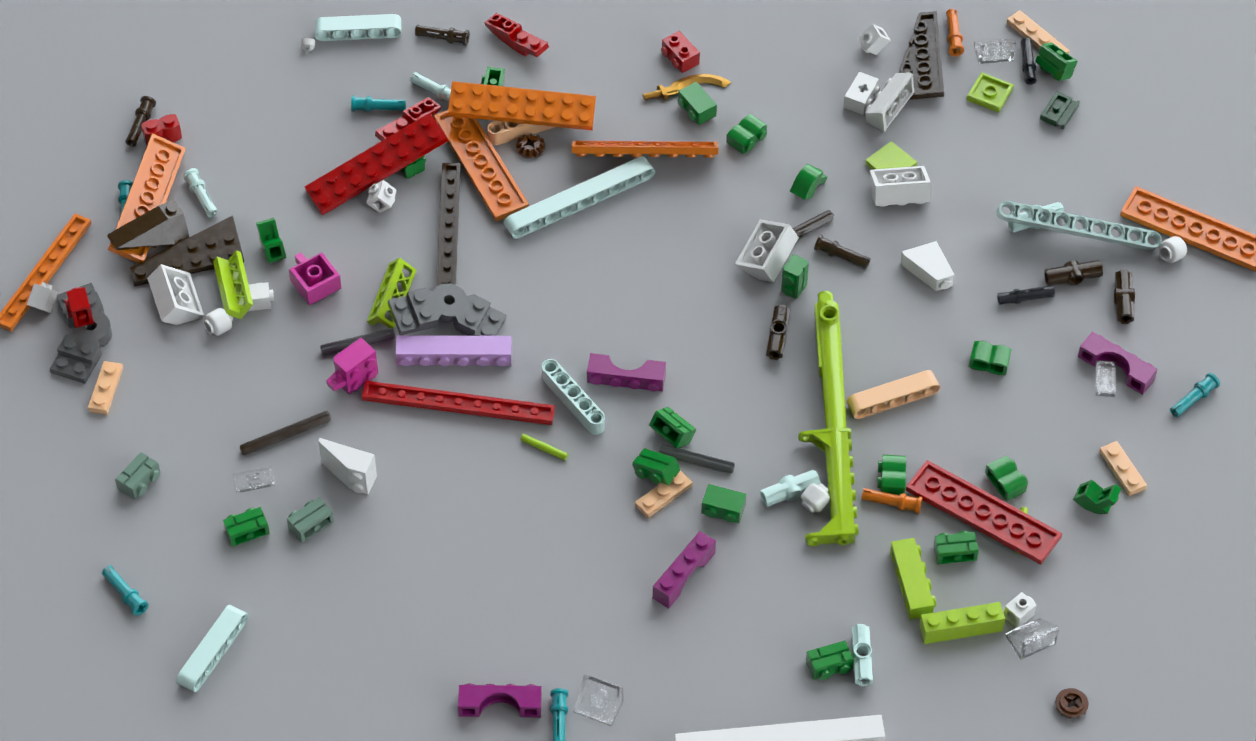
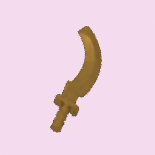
M713 74L691 75L673 82L668 87L658 85L656 91L644 93L643 99L646 101L662 96L663 100L669 99L670 95L678 94L679 90L695 82L698 84H715L725 88L731 84V81Z

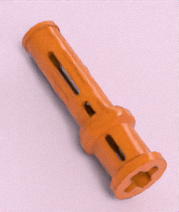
M954 9L946 11L949 31L947 42L950 46L948 52L951 56H960L964 53V46L962 45L963 36L959 33L957 10L954 11Z
M863 488L861 500L898 507L901 511L905 509L919 514L923 497L915 498L907 496L905 493L895 495Z

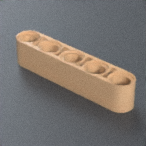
M493 121L488 124L487 133L492 145H500L522 138L524 134L528 136L531 133L536 134L555 127Z
M926 370L855 393L848 397L846 403L854 418L861 419L931 396L940 390V385L933 372Z

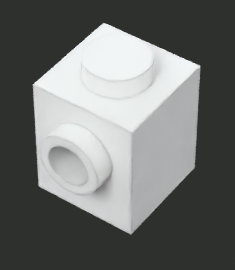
M874 24L858 38L862 44L861 48L866 53L870 52L875 55L891 41L883 28Z
M44 282L41 285L34 283L27 305L51 313L58 292L52 290V285Z
M269 283L249 284L253 306L249 311L272 309L271 301H274L273 289L269 290Z
M1021 592L1005 606L1004 616L1012 625L1019 629L1035 615L1037 605L1031 597Z

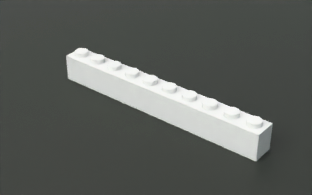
M882 715L678 733L675 734V741H885Z

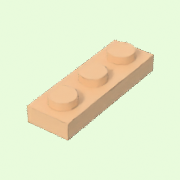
M103 362L88 405L89 412L108 415L123 371L121 363Z
M1117 441L1100 448L1099 453L1128 496L1146 490L1147 484Z
M680 471L676 477H673L669 485L660 483L635 502V507L647 518H650L690 489L693 482Z

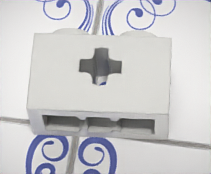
M859 72L845 95L844 108L864 115L866 108L872 105L873 98L880 92V87H878L879 79Z

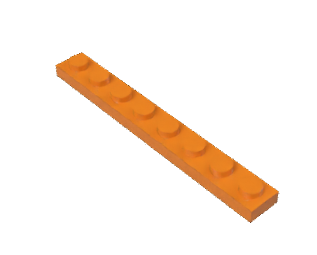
M78 214L72 216L0 312L1 328L10 332L13 331L31 307L27 305L34 283L41 285L42 282L48 284L91 226L90 219Z

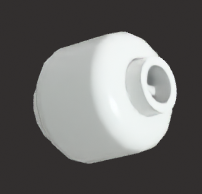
M1177 236L1162 241L1159 246V255L1167 263H1174L1184 258L1187 253L1185 242Z
M217 308L206 315L204 326L209 334L219 336L232 328L233 317L229 316L223 308Z
M821 483L819 485L810 484L801 495V504L811 513L822 511L830 501V496L827 493L829 489Z

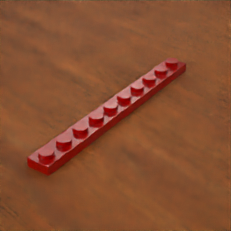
M365 381L362 393V401L545 425L553 424L556 410L555 405L374 381Z

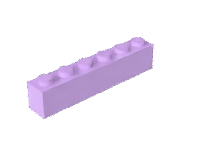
M397 335L396 338L397 365L511 366V336Z

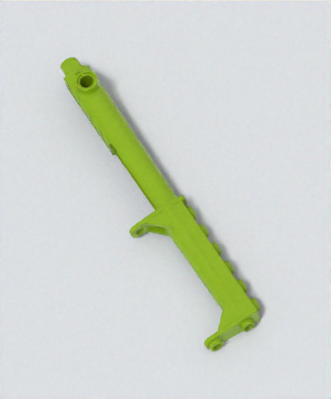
M821 291L817 295L818 302L815 303L814 316L819 377L822 378L826 429L802 431L798 434V439L801 442H812L825 453L831 521L820 532L805 535V542L808 546H817L819 544L847 545L848 543H855V536L859 535L858 524H854V518H857V506L853 507V501H856V491L851 486V484H855L854 472L850 473V467H853V456H849V451H852L851 429L846 428L839 305L833 301V294L830 291Z

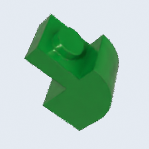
M806 164L797 174L790 192L804 200L813 197L817 186L825 183L828 176L824 175L822 170Z
M274 217L256 222L260 244L268 263L287 258Z
M1089 480L1079 485L1073 500L1085 510L1096 514H1108L1110 507L1118 501L1121 488L1114 484L1103 489L1093 480Z

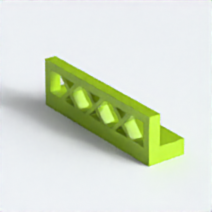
M236 250L229 260L216 257L213 263L224 310L229 316L242 319L253 306L242 255L240 251Z
M398 258L388 264L366 321L372 326L378 322H381L388 328L394 329L396 326L387 304L388 300L392 297L406 296L416 273V269L403 259ZM403 268L409 272L407 278H404ZM398 282H401L403 288L402 292L398 291ZM388 311L392 318L391 322L384 317Z

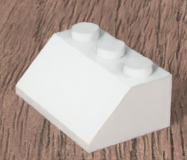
M895 73L892 78L887 80L883 91L878 92L874 103L866 108L867 123L883 132L886 131L914 93L912 73Z
M924 166L870 170L872 197L875 206L886 207L894 204L902 206L908 203L923 204L930 202L931 182Z
M760 219L735 265L758 280L774 283L799 237L789 224Z
M161 264L147 278L161 321L179 325L204 317L190 273Z

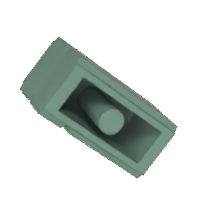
M140 452L115 479L118 490L133 499L143 495L147 490V486L159 478V464Z
M320 497L316 500L308 501L302 509L291 512L287 518L289 530L301 543L334 522L332 510L325 505Z

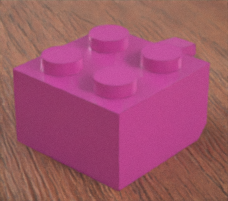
M302 253L295 255L297 265L288 269L290 281L309 305L342 289L340 274L323 253H319L309 259Z
M359 338L334 356L335 372L326 380L328 387L333 391L342 388L348 394H351L353 391L359 390L365 381L374 379L378 374L376 351L362 338Z

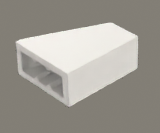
M937 241L902 251V266L933 290L938 291L953 286L954 273Z

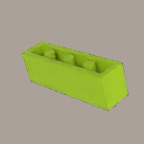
M915 538L891 541L890 555L909 620L921 618L922 614L933 613L934 607L937 606L936 598L934 595L931 596V581L929 578L926 579V565L924 561L921 562L920 557L922 553L920 545H916Z
M995 602L922 614L919 628L924 644L1001 632L1003 631L1005 616L1001 603Z

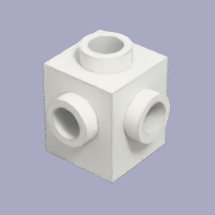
M384 180L373 184L369 189L366 204L381 213L392 207L397 190Z

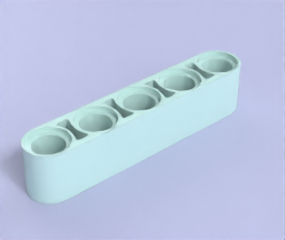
M396 14L320 17L315 20V38L319 41L396 38L402 33L401 17Z
M553 359L545 360L542 363L543 381L591 434H602L605 430L604 413L557 361Z
M228 605L180 670L176 683L193 692H197L246 624L248 613Z

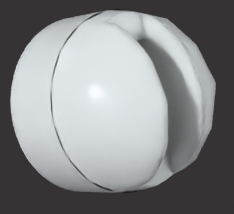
M301 39V48L306 51V48H309V52L314 49L315 39Z

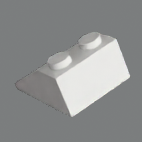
M319 438L321 463L349 489L356 493L368 495L377 477L375 455Z

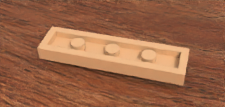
M1019 10L1007 18V24L1024 38H1030L1032 44L1040 50L1041 45L1052 42L1069 54V49Z

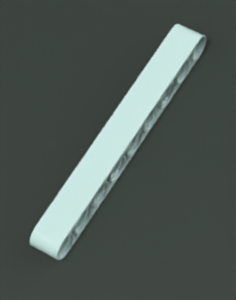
M638 157L509 215L504 220V225L512 237L518 239L651 179L655 174V170L645 157Z
M1012 201L1002 202L996 210L997 217L1003 221L1148 251L1157 248L1162 241L1161 235L1156 231ZM1002 207H1008L1010 214H1004ZM1021 210L1028 213L1027 219L1020 216ZM1043 214L1046 217V222H1041L1038 219V215ZM1056 219H1063L1065 225L1059 226L1056 222ZM1075 222H1080L1083 229H1076ZM1094 225L1100 227V234H1097L1093 231ZM1112 229H1115V230L1118 231V233H1119V237H1118V238L1112 236V234H1111V230H1112ZM1134 233L1137 236V241H1132L1129 234ZM1148 237L1155 239V245L1148 243Z

